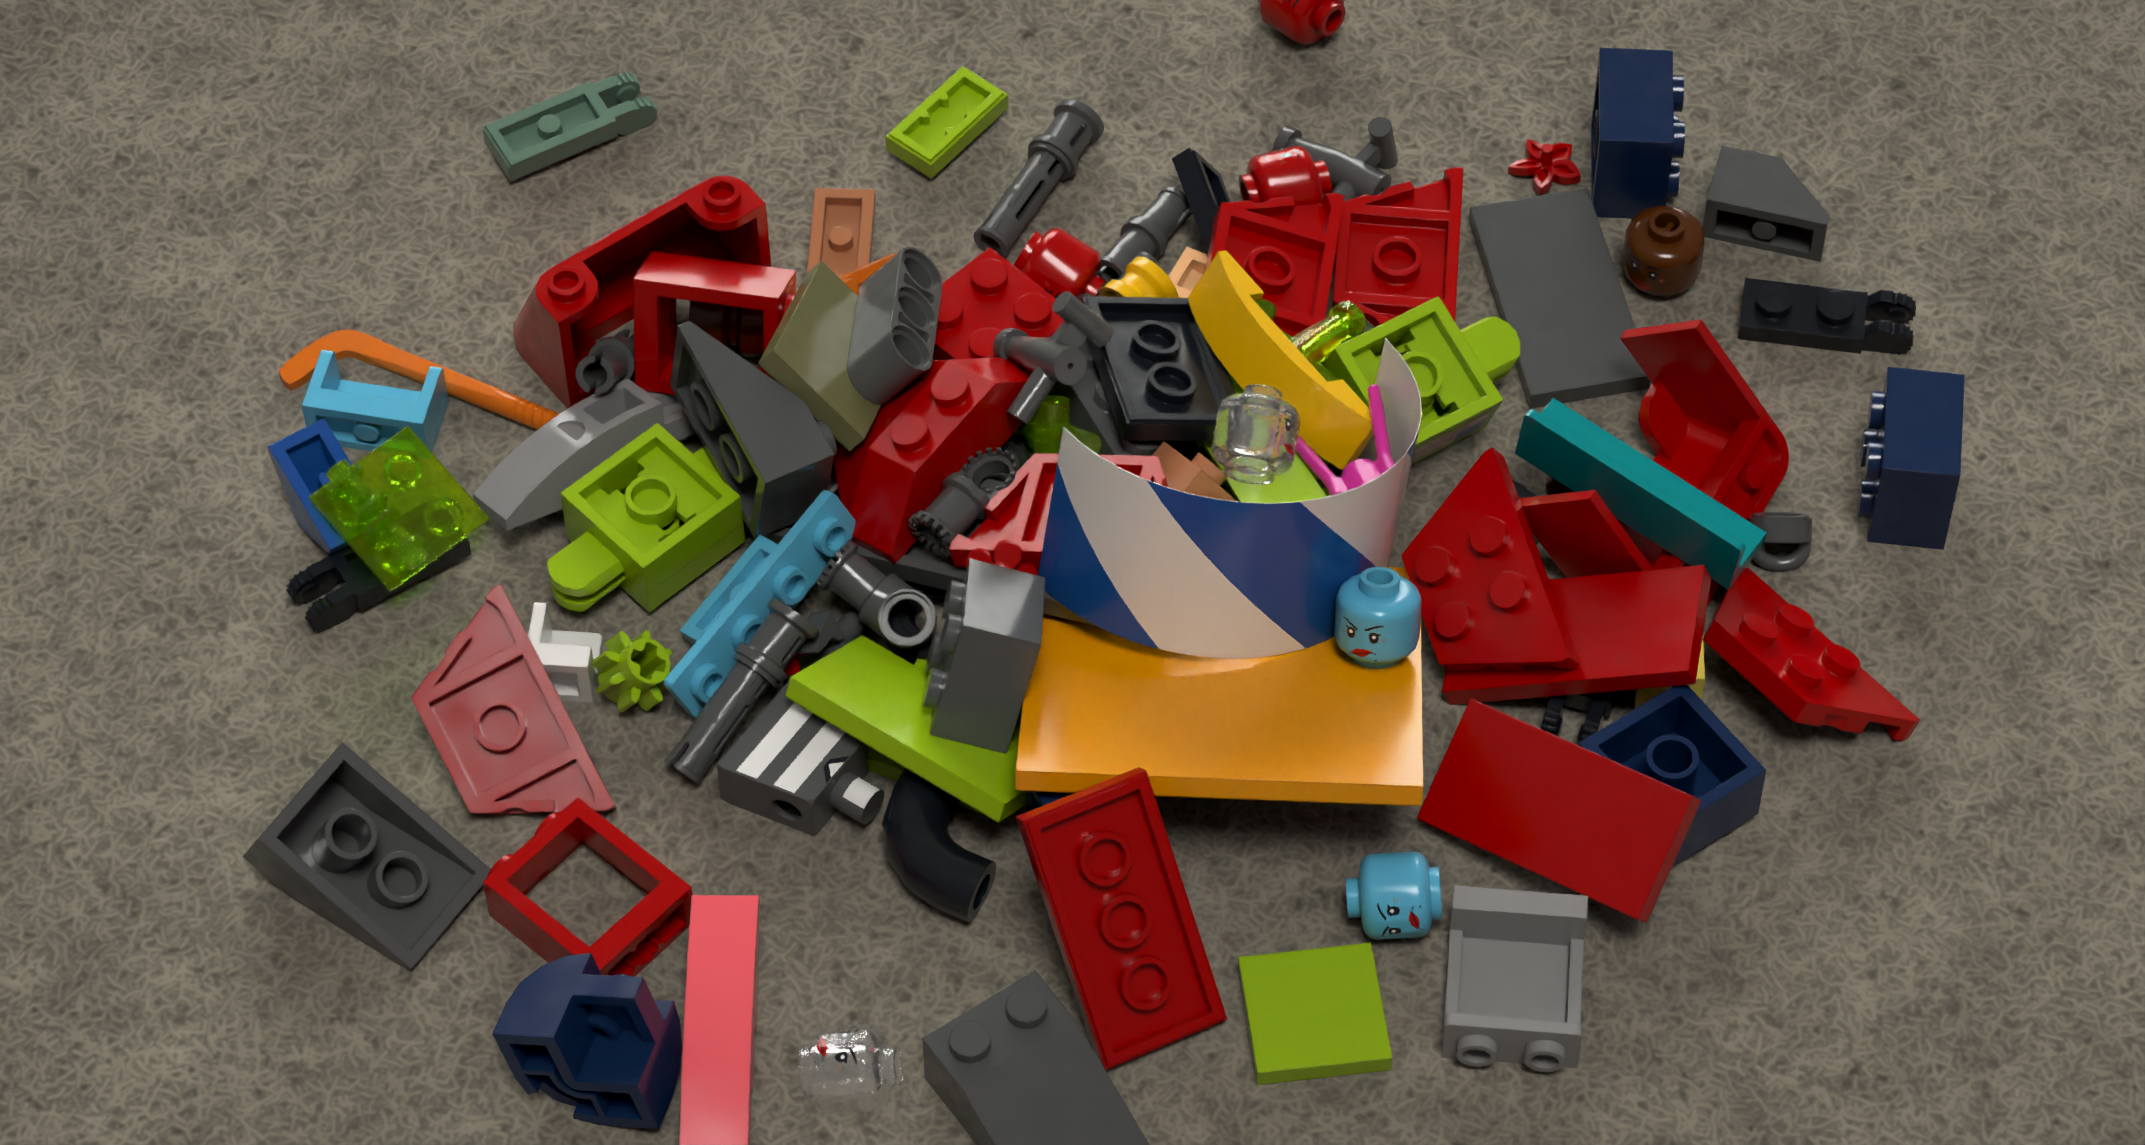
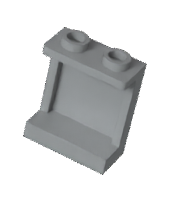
M1453 885L1441 1058L1458 1059L1463 1064L1475 1067L1488 1066L1494 1062L1526 1064L1529 1068L1540 1072H1553L1563 1067H1578L1582 1039V1025L1580 1023L1588 896Z

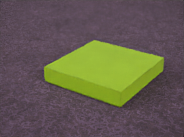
M1371 942L1238 957V973L1257 1085L1392 1070V1053Z

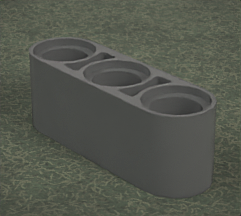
M908 246L903 248L863 281L858 291L847 361V373L855 389L866 400L876 405L888 403L930 369L933 360L942 293V278L932 260L925 253L914 247Z

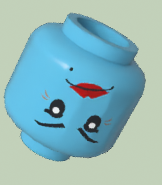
M1387 567L1367 568L1362 573L1350 577L1340 586L1336 597L1334 635L1339 648L1357 664L1366 668H1388L1407 657L1416 649L1420 636L1422 599L1417 587L1408 579Z
M1416 851L1366 855L1359 865V877L1346 878L1348 918L1361 917L1365 934L1375 940L1425 936L1432 927V920H1442L1440 868L1429 867L1425 855Z

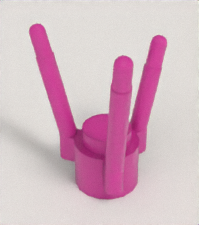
M1376 384L1368 387L1369 409L1377 455L1375 461L1359 459L1358 457L1343 469L1341 477H1336L1299 435L1297 440L1296 434L1291 435L1289 438L1290 445L1326 486L1330 496L1359 487L1377 478L1395 464L1391 457L1381 391Z

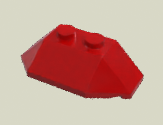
M1000 357L932 360L930 369L888 403L881 405L862 442L850 451L837 442V455L834 456L840 501L856 520L851 540L857 545L896 564L919 537L912 534V529L908 527V519L919 510L924 511L942 491V481L953 472L958 473L964 463L969 464L968 458L970 456L976 458L977 451L981 450L982 454L987 452L986 448L990 447L993 451H996V447L1000 448L1021 425V423L1011 418L1006 411L1032 373L1017 363Z

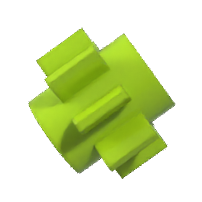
M648 630L640 633L632 641L624 631H620L606 641L608 651L603 652L592 660L591 664L599 670V687L596 689L598 694H604L608 699L617 703L618 711L622 713L637 703V701L645 711L663 701L661 691L666 689L664 680L670 673L671 664L669 656L672 653L671 649H665L659 642L651 639V634Z

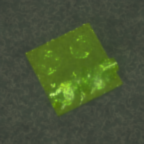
M406 426L352 466L346 459L337 462L326 474L330 481L309 496V500L390 592L489 521L486 513L409 426Z

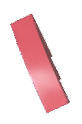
M692 895L684 1007L679 1145H750L751 1094H753L754 1040L755 1030H757L759 895Z

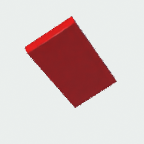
M1705 565L1550 579V584L1580 665L1573 669H1559L1555 665H1525V670L1501 671L1493 666L1484 667L1479 671L1450 672L1446 669L1442 693L1449 705L1467 704L1470 698L1478 702H1491L1696 684L1711 577Z
M1470 698L1417 819L1647 923L1702 800Z
M1140 767L1016 816L1092 1048L1105 1070L1227 1020L1146 770Z

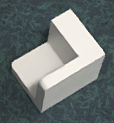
M534 602L528 636L561 700L593 703L598 669L591 664L592 660L601 655L603 646L602 636L599 633L552 630L548 603Z

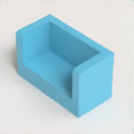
M321 350L301 406L306 427L324 418L341 447L430 460L449 404L443 368L430 366L421 392L341 380L335 352Z

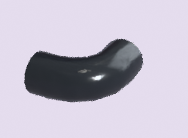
M904 768L894 785L882 821L887 858L909 891L940 911L966 922H972L989 894L995 876L996 863L964 849L955 843L949 835L948 825L950 819L961 801Z

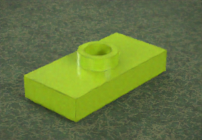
M962 66L885 136L886 150L932 179L1009 108L1008 94Z

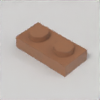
M814 189L807 272L823 261L840 277L871 263L876 211L875 189Z

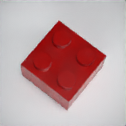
M989 247L942 283L933 360L995 357L993 351L994 340L1006 328L1020 329L1026 332L1029 337L1046 338L1053 336L1064 322L1052 310L1056 298Z

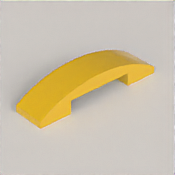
M1219 251L1188 296L1191 311L1205 340L1235 381L1273 420L1286 430L1285 418L1290 419L1292 425L1291 429L1287 431L1291 435L1296 434L1298 427V435L1316 454L1343 470L1349 463L1359 457L1373 437L1370 409L1343 379L1328 382L1260 308L1258 302L1264 295L1263 290L1227 251ZM1284 411H1291L1295 418H1292L1290 413Z

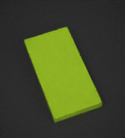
M861 635L790 677L785 694L789 700L990 819L1001 822L1026 805V791L1015 790L1020 727L1015 725L1007 753L930 735L932 709L922 706L923 693L929 674L865 636Z

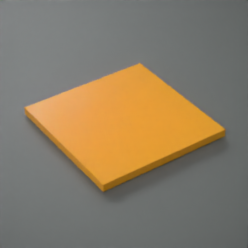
M1388 567L1409 580L1405 568ZM1043 613L1041 647L1022 705L1015 790L1076 793L1140 767L1147 771L1154 795L1160 797L1422 806L1421 620L1420 636L1416 649L1394 666L1374 669L1366 668L1353 661L1350 656L1339 648L1335 636L1309 648L1286 654L1238 659L1209 658L1156 649L1117 636L1095 625Z

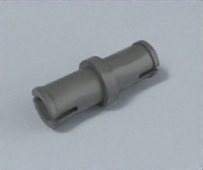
M1165 187L1140 216L1136 215L1128 219L1121 228V237L1101 257V266L1097 276L1106 280L1105 285L1112 279L1118 280L1124 273L1125 267L1135 258L1138 252H1147L1156 260L1167 249V239L1192 215L1186 195L1175 187Z
M626 329L618 332L614 337L609 336L599 340L591 347L588 356H585L578 363L576 380L585 392L589 393L591 389L597 386L594 395L603 394L614 384L627 378L631 379L635 375L634 334L629 337L630 330Z

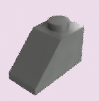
M1722 145L1706 201L1703 222L1704 237L1821 262L1830 215L1781 157Z

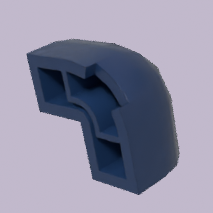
M591 953L564 956L542 965L521 981L506 1002L492 1035L515 1079L528 1095L533 1094L540 1089L561 1103L575 1106L573 1119L605 1126L659 1129L673 1097L680 1073L682 1053L681 1026L674 1001L654 1000L643 977H632L625 974L602 975Z

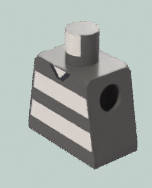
M788 681L717 764L721 799L731 805L811 836L817 835L837 810L864 825L869 823L883 803L884 791L864 779L869 771L867 745L789 700L785 696L789 684Z

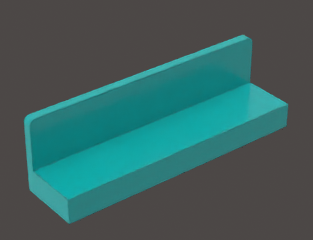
M1555 398L1551 399L1541 413L1530 409L1523 418L1515 450L1516 455L1574 492L1596 490L1618 520L1690 566L1705 565L1711 579L1729 590L1763 546L1767 532Z

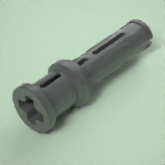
M1063 99L1058 103L1053 113L1055 119L1044 134L1035 136L1029 143L1027 154L1029 160L1012 184L1006 189L981 227L977 228L974 232V240L980 249L985 251L991 247L998 254L1005 257L1009 253L1012 244L1030 219L1036 214L1038 208L1055 184L1074 175L1079 166L1078 158L1089 143L1098 141L1104 131L1103 121L1091 107L1075 99Z
M774 597L767 604L770 613L749 642H740L735 648L736 654L733 658L737 662L728 673L729 675L711 696L680 742L677 743L664 760L668 765L686 778H690L697 785L702 781L703 776L711 767L710 765L721 750L725 748L769 686L775 688L778 683L782 684L786 679L787 674L784 669L805 640H814L819 633V630L810 621Z

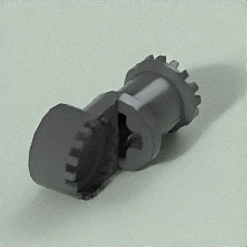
M990 447L986 448L987 452L982 454L981 450L977 451L976 458L970 456L968 458L969 464L964 463L958 473L953 472L942 481V491L924 511L919 510L908 519V527L912 529V534L919 536L917 540L921 543L925 539L928 541L925 545L926 549L930 550L932 548L935 555L938 556L940 554L942 558H948L951 555L949 551L951 541L958 534L963 535L975 520L980 521L987 518L984 506L999 490L1008 487L1013 482L1015 473L1019 470L1014 455L1011 456L1007 449L1003 452L1002 448L996 447V451H993ZM1005 473L1009 475L1004 481L1005 483L997 485L995 489L986 488L984 490L978 487L980 482L991 474Z
M848 540L834 554L838 561L829 560L828 564L832 568L828 566L823 568L822 573L815 582L816 586L822 591L830 588L859 611L858 619L891 645L901 650H915L918 647H924L933 638L937 629L938 617L932 602L925 594L912 588L896 574L892 573L886 576L857 553L859 546L855 542ZM903 602H915L926 613V624L923 630L912 637H901L895 634L889 624L892 610Z

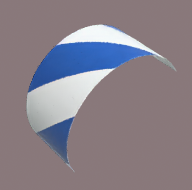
M1385 338L1375 384L1379 386L1381 391L1391 457L1395 464L1377 478L1359 487L1319 499L1283 503H1252L1189 494L1146 480L1116 466L1085 446L1063 427L1038 571L1039 576L1045 577V591L1076 615L1112 634L1156 649L1209 658H1257L1306 649L1331 639L1335 636L1336 597L1340 586L1350 577L1362 573L1367 568H1388L1422 415L1419 389L1409 366L1400 353ZM1374 436L1359 455V459H1370L1372 461L1377 459Z

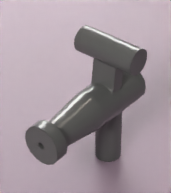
M1376 117L1369 122L1370 142L1355 157L1340 150L1302 138L1301 131L1291 126H1286L1280 131L1272 148V151L1290 146H1301L1309 152L1314 162L1324 160L1330 174L1332 187L1334 188L1332 193L1345 195L1344 201L1366 194L1378 195L1385 192L1391 186V176L1375 167L1391 169L1398 162L1392 124L1385 117Z
M1069 291L1061 293L1053 303L1052 310L1064 322L1050 339L1029 337L1026 332L1020 329L1006 328L994 340L993 351L995 357L1009 359L1032 373L1006 411L1011 418L1024 426L1029 424L1056 382L1064 385H1073L1084 377L1087 371V360L1084 353L1079 350V347L1086 338L1095 346L1102 347L1113 336L1114 328Z

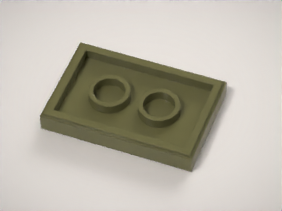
M821 261L807 272L758 363L776 382L805 401L816 421H825L834 438L845 449L850 451L865 439L881 405H876L866 400L855 389L847 373V361L858 296Z

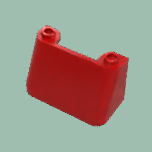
M728 175L714 176L706 179L551 267L540 276L513 324L515 346L520 356L567 409L595 393L596 386L588 393L578 385L576 380L577 365L585 356H588L591 347L596 344V340L634 319L633 278L651 251L771 267L766 203L748 184L739 178Z

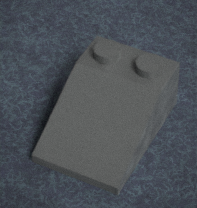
M691 321L678 325L670 386L721 479L741 496L742 517L754 539L759 535H767L797 522L823 490H827L828 484L831 483V469L834 456L837 455V446L829 426L823 420L816 422L805 401Z
M343 742L243 856L244 859L290 898L408 971L415 966L481 888L483 881L487 878L490 868Z
M1036 970L922 1038L925 1079L977 1145H1150L1076 1020Z

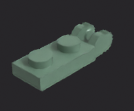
M624 71L621 74L618 73L617 76L612 75L593 84L589 81L489 123L483 128L484 141L511 182L613 139L618 134L626 136L650 126L652 122H655L654 119L658 116L656 114L658 110L651 98L649 99L647 96L636 98L638 93L641 92L640 88L642 86L634 74Z

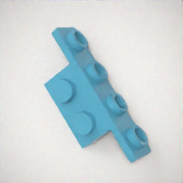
M823 490L778 544L759 535L679 630L692 647L665 678L664 686L688 715L696 718L714 692L718 690L729 675L728 673L737 662L733 658L736 654L735 648L740 642H749L770 613L767 607L770 600L774 597L794 609L818 580L817 578L822 573L823 568L830 566L828 564L829 560L832 559L834 561L836 559L834 554L848 540L853 538L856 520L837 495L828 490Z

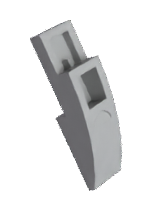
M627 378L614 384L603 394H592L574 404L535 431L489 474L473 493V502L478 509L506 531L527 527L541 517L562 510L560 493L654 424L659 423L680 443L691 439L697 433L676 395L657 392L647 393Z

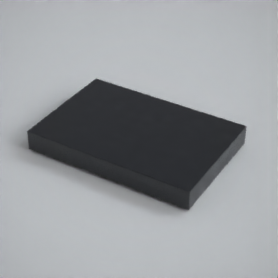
M1098 296L1081 298L1082 303L1114 328L1112 338L1102 347L1095 346L1087 338L1086 340L1122 440L1224 441V433L1228 432L1230 435H1233V437H1230V441H1243L1248 424L1226 368L1214 354L1199 329L1191 311L1188 298ZM1216 423H1217V424H1218V429H1217V434L1215 435V426H1216ZM1226 428H1234V429H1236V430H1238V431L1229 430V431H1225V432H1224L1223 429H1226Z

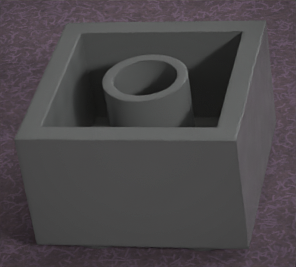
M969 558L963 581H950L942 611V618L946 619L942 634H934L925 667V672L929 673L923 693L922 706L932 709L930 735L1007 753L1041 647L1045 577Z

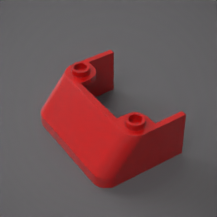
M1702 319L1625 330L1620 338L1652 382L1641 402L1638 421L1645 439L1656 453L1653 461L1748 521L1749 516H1752L1753 513L1763 512L1787 472L1789 464L1787 442L1780 429ZM1596 490L1519 498L1532 533L1566 578L1690 566L1618 520ZM1712 579L1708 604L1720 585Z

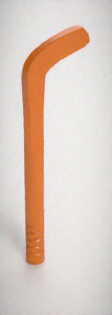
M351 329L335 331L317 339L289 359L278 371L284 387L292 391L311 379L321 350L334 351L336 360L346 357L356 358L421 384H424L430 366L440 367L444 370L448 395L532 429L538 430L560 414L403 351L368 334Z

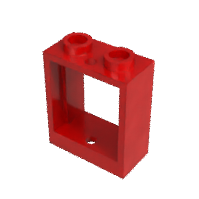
M651 251L633 278L635 384L645 391L675 395L670 386V378L677 335L676 299L763 310L765 351L796 294V270ZM756 367V368H758L759 370H761L763 373H765L766 375H768L769 377H771V376H770L767 372H765L761 367Z
M578 797L563 811L552 813L546 817L537 828L535 835L514 854H507L500 858L490 869L487 878L483 881L489 915L546 962L550 963L568 955L591 953L602 975L625 974L635 977L688 929L690 925L692 887ZM583 843L647 893L639 903L590 947L525 896Z

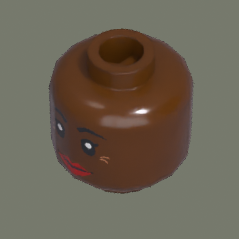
M1662 205L1643 209L1635 215L1626 229L1623 249V270L1628 280L1639 290L1659 296L1678 294L1692 286L1701 271L1705 246L1704 230L1698 219L1686 210Z

